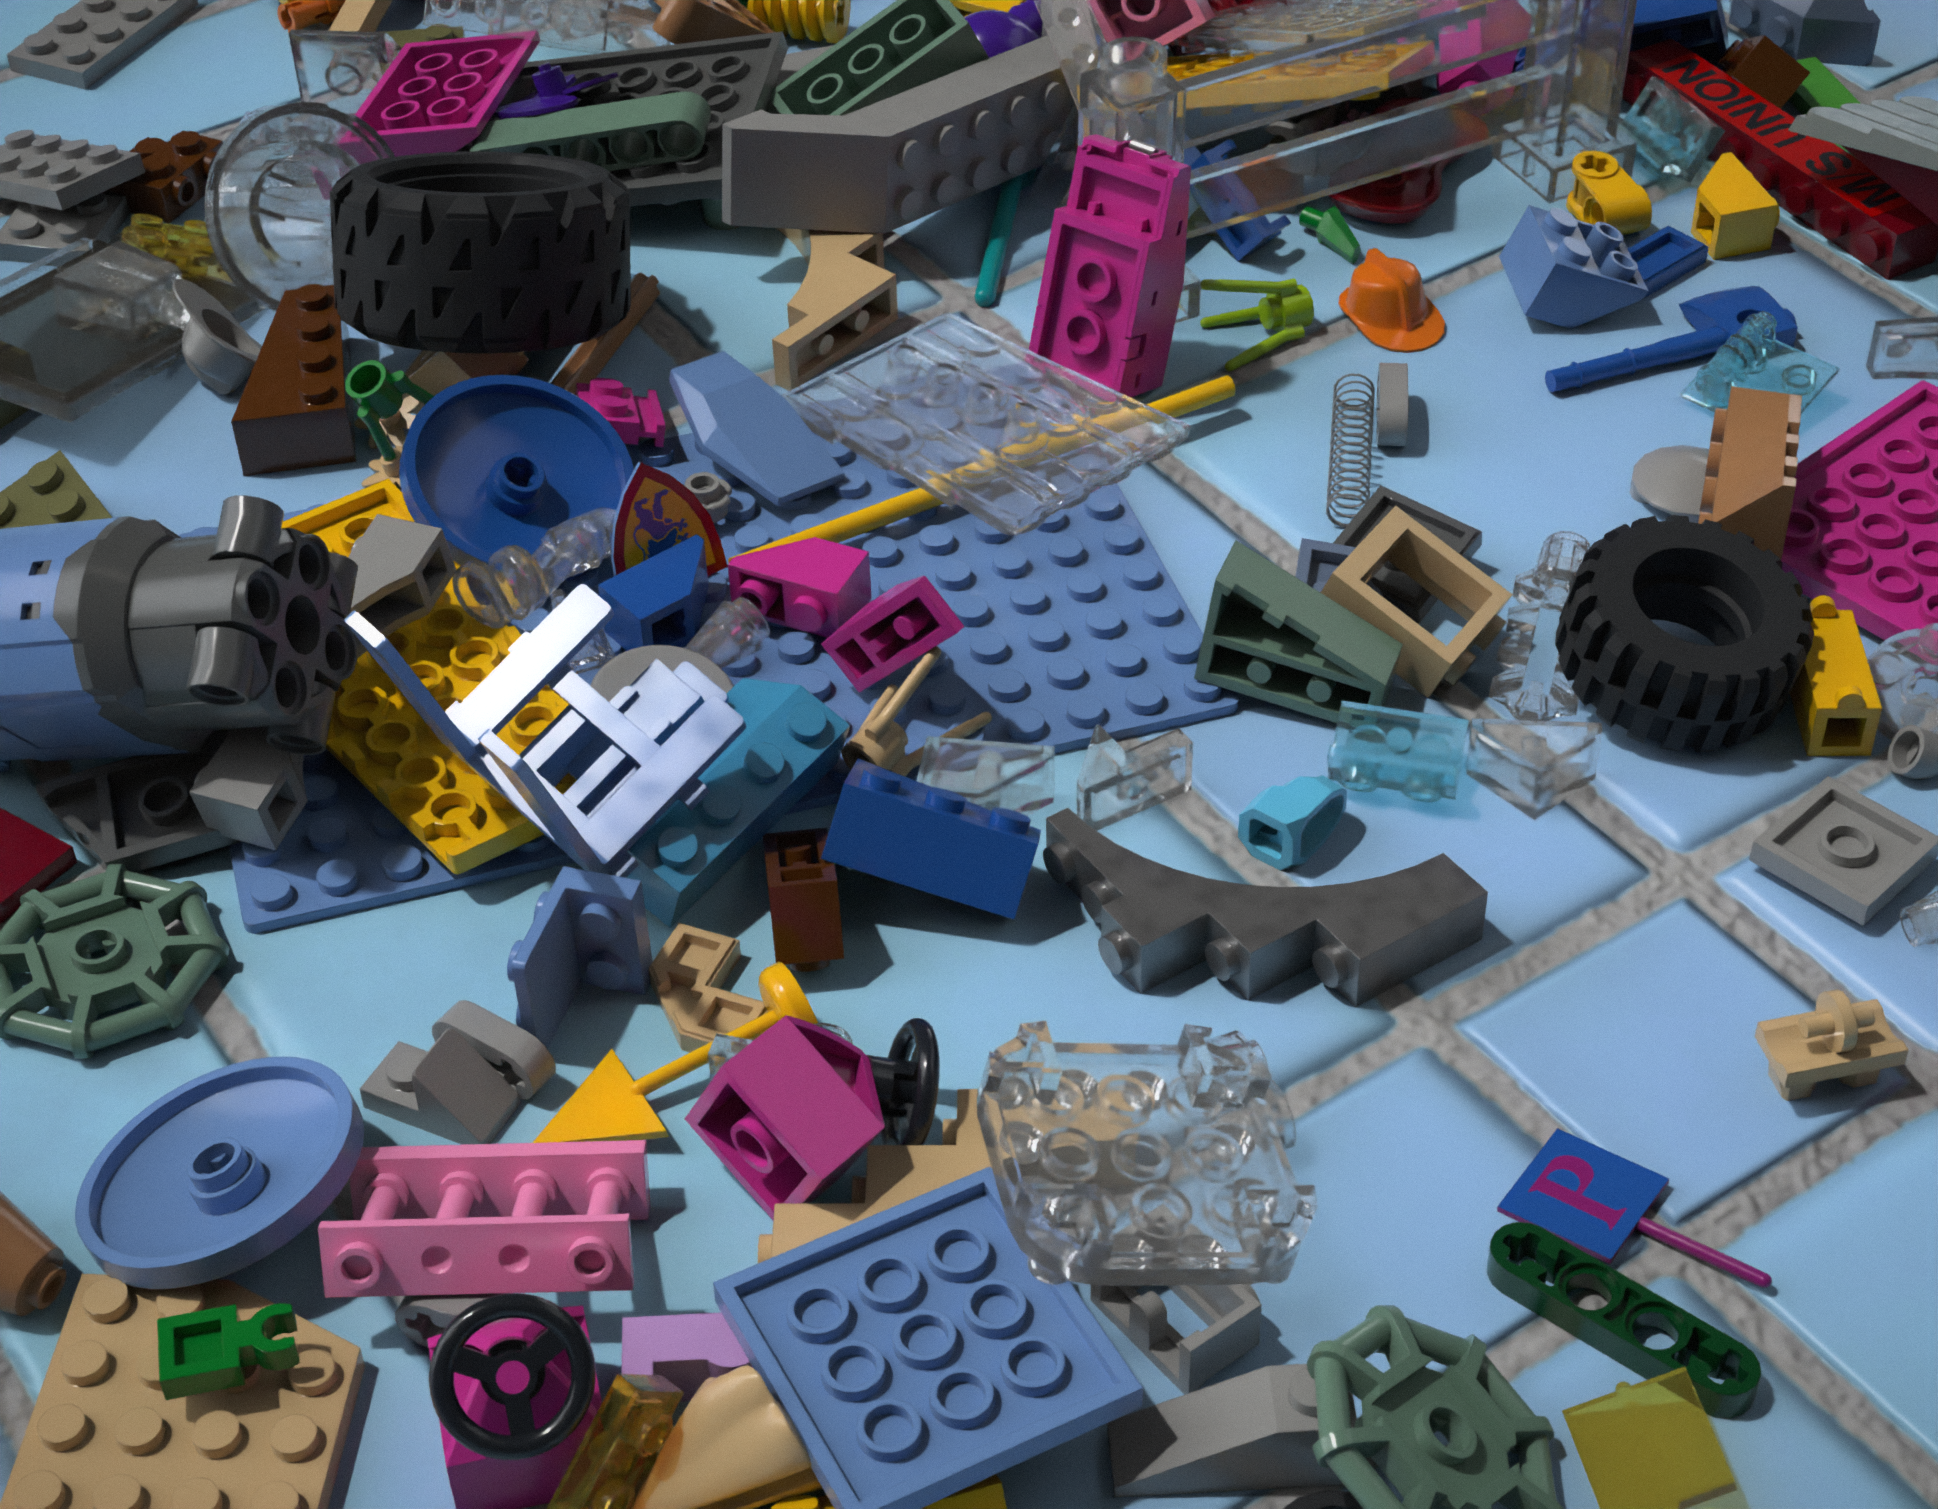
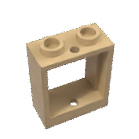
M1397 506L1381 520L1338 566L1320 592L1401 642L1403 646L1395 673L1427 698L1431 696L1444 679L1453 686L1460 680L1476 659V656L1470 652L1474 645H1477L1484 651L1507 623L1498 614L1513 595ZM1387 561H1390L1468 621L1447 646L1367 585L1370 579Z

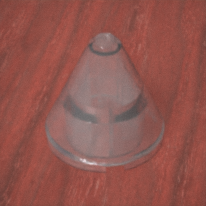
M318 102L288 103L269 107L254 114L236 127L226 138L218 150L208 174L204 200L205 221L214 253L223 270L243 293L260 305L275 312L285 290L298 289L307 284L334 285L329 193L332 191V186L336 184L337 180L361 164L395 157L385 140L365 121L357 116H349L336 109L327 107L328 104Z

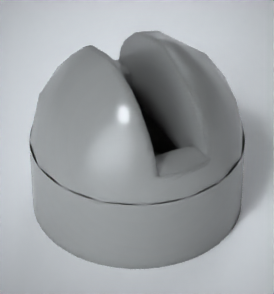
M1907 725L1901 728L1889 745L1887 759L1890 769L1894 773L1910 779L1924 780L1935 776L1938 773V736L1932 731L1916 725Z

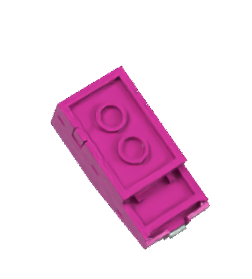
M1097 134L1084 137L1082 145H1079L1077 149L1067 206L1057 208L1054 211L1037 302L1039 305L1036 307L1033 323L1035 327L1032 329L1025 368L1116 403L1162 386L1184 283L1191 166L1172 160L1173 156L1167 155V151L1135 139L1118 142Z

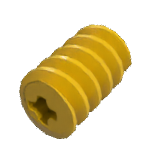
M748 0L747 9L774 32L783 31L784 37L790 34L792 38L799 40L807 36L811 41L820 42L825 38L827 42L836 44L846 35L850 19V0Z

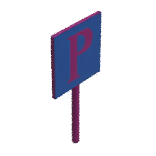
M1558 1128L1497 1206V1212L1519 1222L1532 1223L1542 1227L1583 1252L1608 1264L1613 1262L1636 1229L1759 1287L1767 1288L1772 1283V1278L1769 1274L1645 1218L1648 1211L1669 1184V1178Z

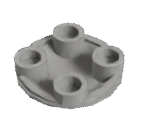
M1680 445L1662 447L1644 454L1633 468L1630 487L1631 497L1640 503L1650 504L1654 508L1671 515L1688 516L1689 522L1698 523L1709 449Z

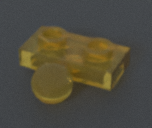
M617 1374L546 1509H630L635 1499L634 1487L639 1480L644 1483L675 1427L672 1415L684 1391L662 1375Z

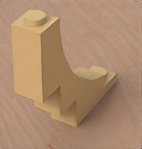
M776 228L797 247L808 265L807 274L799 290L787 304L789 328L772 339L776 385L793 392L898 319L896 274L884 268L883 233Z

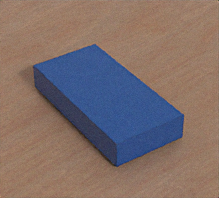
M1666 226L1628 248L1632 259L1638 265V271L1648 289V293L1644 298L1706 263L1709 247L1670 226Z

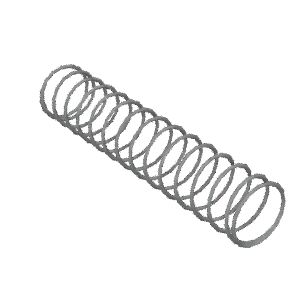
M1361 374L1342 376L1335 383L1333 391L1326 514L1333 524L1346 528L1348 524L1335 520L1329 511V507L1335 513L1344 517H1355L1356 514L1346 515L1336 511L1331 505L1332 501L1342 507L1355 508L1366 504L1370 498L1375 388L1372 381ZM1349 376L1365 378L1371 385L1370 387L1367 383L1361 381H1349L1336 389L1339 382ZM1360 383L1367 386L1372 395L1359 389H1350L1338 396L1337 393L1345 385ZM1349 392H1361L1369 397L1367 401L1360 398H1349L1341 401L1339 398ZM1350 400H1358L1364 403L1359 405H1349L1344 402ZM1341 405L1344 409L1339 410L1338 407ZM1346 410H1362L1366 414L1363 416H1348L1342 412ZM1341 414L1345 417L1339 419L1337 416ZM1347 418L1362 419L1365 423L1361 425L1346 424L1342 420ZM1338 423H1341V424H1343V425H1345V426H1342V427L1339 428V427L1337 426V424H1338ZM1360 427L1365 431L1362 433H1346L1341 429ZM1341 432L1344 435L1338 436L1336 433ZM1368 432L1369 436L1366 438L1364 434ZM1345 436H1360L1365 440L1361 442H1346L1341 438ZM1339 440L1343 442V444H1340L1338 446L1336 442ZM1366 441L1368 442L1367 447L1363 444ZM1350 444L1362 446L1364 449L1361 451H1346L1340 447ZM1339 449L1343 453L1337 454L1335 451ZM1367 450L1368 454L1364 455L1362 452ZM1351 453L1362 455L1363 458L1359 460H1346L1340 456ZM1337 458H1339V459H1341V460H1343V461L1337 463L1335 460H1336ZM1366 459V460H1367L1366 465H1365L1363 462H1361V461H1363V460ZM1351 462L1361 464L1363 467L1359 469H1346L1340 465ZM1338 467L1343 470L1336 472L1334 469ZM1366 468L1367 472L1364 474L1360 470ZM1351 471L1360 473L1362 476L1358 478H1345L1339 474ZM1338 476L1342 480L1336 481L1334 478ZM1365 477V478H1366V482L1364 483L1363 481H1361V480H1359V479H1362V478ZM1344 481H1356L1361 483L1362 485L1351 488L1345 487L1339 483ZM1337 485L1343 489L1336 491L1333 487ZM1365 486L1366 490L1365 492H1363L1362 490H1359V488ZM1355 490L1362 494L1357 496L1354 494H1340L1338 492ZM1339 497L1348 499L1358 498L1362 503L1348 506L1337 502L1335 499Z

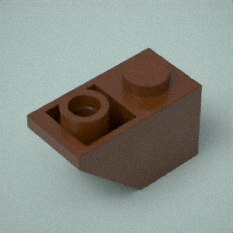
M1765 35L1745 38L1741 42L1737 39L1718 61V64L1723 67L1721 69L1723 72L1780 109L1811 73Z

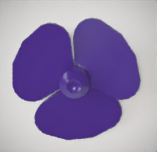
M550 62L538 66L539 72L532 75L536 91L517 102L497 107L493 114L495 117H499V120L573 109L576 108L575 105L579 101L576 96H571L572 93L618 78L619 75L618 72L570 87L577 80L574 74L564 77L560 65L551 67Z

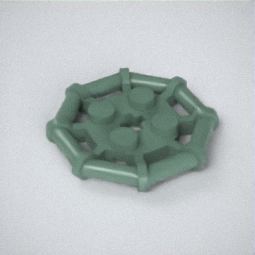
M121 863L109 864L106 872L41 893L36 889H31L20 897L21 906L0 931V1038L9 1040L21 1037L72 1051L76 1059H88L93 1057L95 1050L162 1027L172 1031L183 1024V1012L213 971L220 970L226 965L229 956V946L225 940L218 936L207 909V892L205 889L193 881H184L179 884L127 871L126 866ZM131 898L140 901L142 910L128 907L126 905L127 899ZM178 919L184 922L188 935L168 936L165 927ZM37 928L45 929L46 933L36 944L34 937H31V935ZM104 949L108 954L102 958L92 959L91 953ZM171 964H185L165 991L163 988L167 982L165 973ZM31 972L33 981L14 992L10 980L13 973ZM137 1001H140L144 1004L142 1006L97 1020L98 1014ZM46 1006L58 1008L62 1017L72 1020V1023L38 1014L37 1012Z
M1378 1305L1370 1309L1365 1321L1334 1341H1321L1313 1347L1307 1360V1370L1315 1380L1319 1440L1313 1445L1312 1451L1318 1465L1322 1468H1331L1363 1509H1492L1491 1506L1496 1502H1500L1508 1509H1563L1556 1500L1549 1441L1554 1437L1555 1432L1548 1418L1534 1414L1486 1356V1343L1475 1335H1470L1464 1339L1406 1318L1402 1311L1394 1305ZM1375 1352L1383 1353L1391 1368L1383 1373L1365 1359ZM1434 1361L1445 1365L1446 1371L1440 1373L1425 1366ZM1348 1391L1362 1402V1414L1355 1421L1354 1428H1351ZM1438 1430L1447 1439L1448 1444L1446 1446L1435 1437L1434 1433ZM1509 1450L1513 1454H1518L1519 1462L1510 1469L1507 1454ZM1367 1457H1371L1403 1496L1404 1500L1402 1503L1366 1460Z

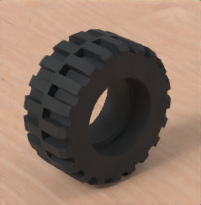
M1671 515L1665 521H1658L1656 516L1641 518L1632 522L1631 528L1627 524L1621 525L1606 533L1603 539L1592 544L1578 567L1561 612L1559 625L1556 630L1555 646L1560 654L1558 661L1567 681L1574 680L1572 685L1574 693L1585 706L1591 703L1597 708L1595 713L1600 720L1610 727L1616 723L1627 729V736L1644 743L1645 739L1648 738L1661 742L1662 749L1680 751L1683 749V746H1693L1695 752L1717 750L1722 742L1727 748L1749 741L1751 736L1764 732L1773 724L1777 714L1782 711L1812 647L1814 631L1811 623L1813 616L1807 597H1801L1803 590L1793 572L1785 573L1781 569L1783 566L1781 559L1770 549L1763 552L1754 546V538L1740 531L1736 535L1721 529V523L1707 519L1700 524L1689 522L1688 516ZM1651 620H1664L1684 625L1704 635L1716 646L1699 645L1684 641L1665 632Z

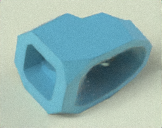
M1323 775L1318 777L1299 776L1286 782L1283 786L1272 785L1261 791L1239 814L1238 838L1253 857L1280 871L1304 864L1326 842L1338 825L1346 809L1347 790Z

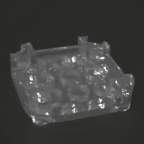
M1046 1021L1023 1023L1019 1026L1016 1038L997 1047L994 1052H989L977 1092V1117L1008 1228L1020 1250L1028 1256L1027 1266L1030 1273L1041 1282L1052 1285L1062 1284L1067 1281L1098 1286L1250 1285L1261 1282L1276 1284L1287 1280L1317 1209L1315 1185H1298L1265 1100V1095L1273 1076L1262 1059L1256 1057L1248 1065L1235 1053L1209 1042L1212 1028L1184 1024L1177 1045L1052 1042Z

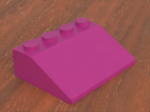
M539 31L406 43L338 137V142L349 171L361 164L384 158L423 153L456 152L477 138L541 41Z

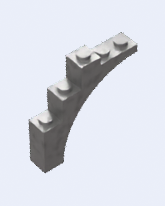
M1069 808L1046 818V848L1043 850V860L1047 871L1057 883L1065 884L1083 902L1086 911L1094 921L1101 923V938L1098 940V948L1105 965L1114 974H1122L1140 994L1207 960L1215 976L1222 981H1228L1247 1001L1313 967L1325 985L1337 989L1356 1008L1482 940L1488 891L1444 853L1397 872L1351 883L1315 887L1246 885L1205 878L1144 858L1114 843L1086 824Z

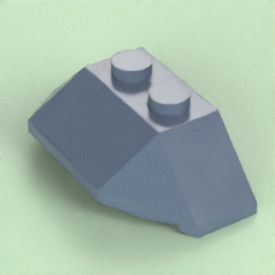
M1729 0V23L1753 37L1767 36L1795 60L1816 57L1821 63L1853 66L1872 64L1881 20L1873 9L1868 11L1864 0Z

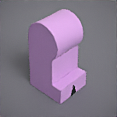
M722 1313L622 1317L621 1382L628 1423L660 1421V1403L691 1401L706 1379L710 1377L717 1378L741 1366L749 1365L753 1367Z

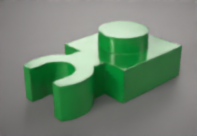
M278 1303L266 1306L255 1313L251 1319L243 1321L240 1319L236 1304L157 1319L159 1382L165 1400L245 1385V1366L258 1364L265 1369L278 1371L289 1369L300 1363V1356L294 1336L271 1340L279 1334L298 1331L297 1321L291 1304Z

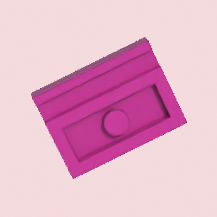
M594 378L590 380V384L576 383L575 395L596 409L612 425L624 444L638 445L639 437L653 438L655 446L663 447L666 424L656 390L648 389L647 397L633 396L630 387H623L622 382L610 378Z

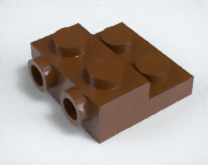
M181 131L175 134L168 142H164L159 138L147 137L139 141L130 150V152L140 153L145 173L110 188L103 193L126 196L130 213L170 224L230 176L223 141L202 136L194 131Z

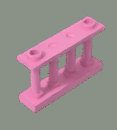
M647 1141L362 1147L355 1169L349 1178L354 1220L321 1221L318 1226L325 1298L633 1290L634 1273L630 1220H648L651 1207Z

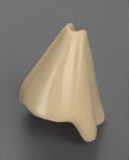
M746 1365L717 1378L710 1377L701 1384L665 1442L630 1509H753L823 1488L810 1467L809 1454L789 1415L768 1390L759 1372L753 1367Z

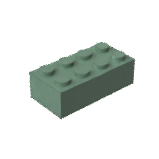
M896 0L773 88L770 101L779 114L846 115L986 60L989 57L970 24L950 0Z

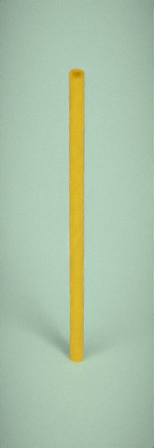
M1228 375L1219 377L736 556L813 537L835 543L845 541L1235 395V384Z

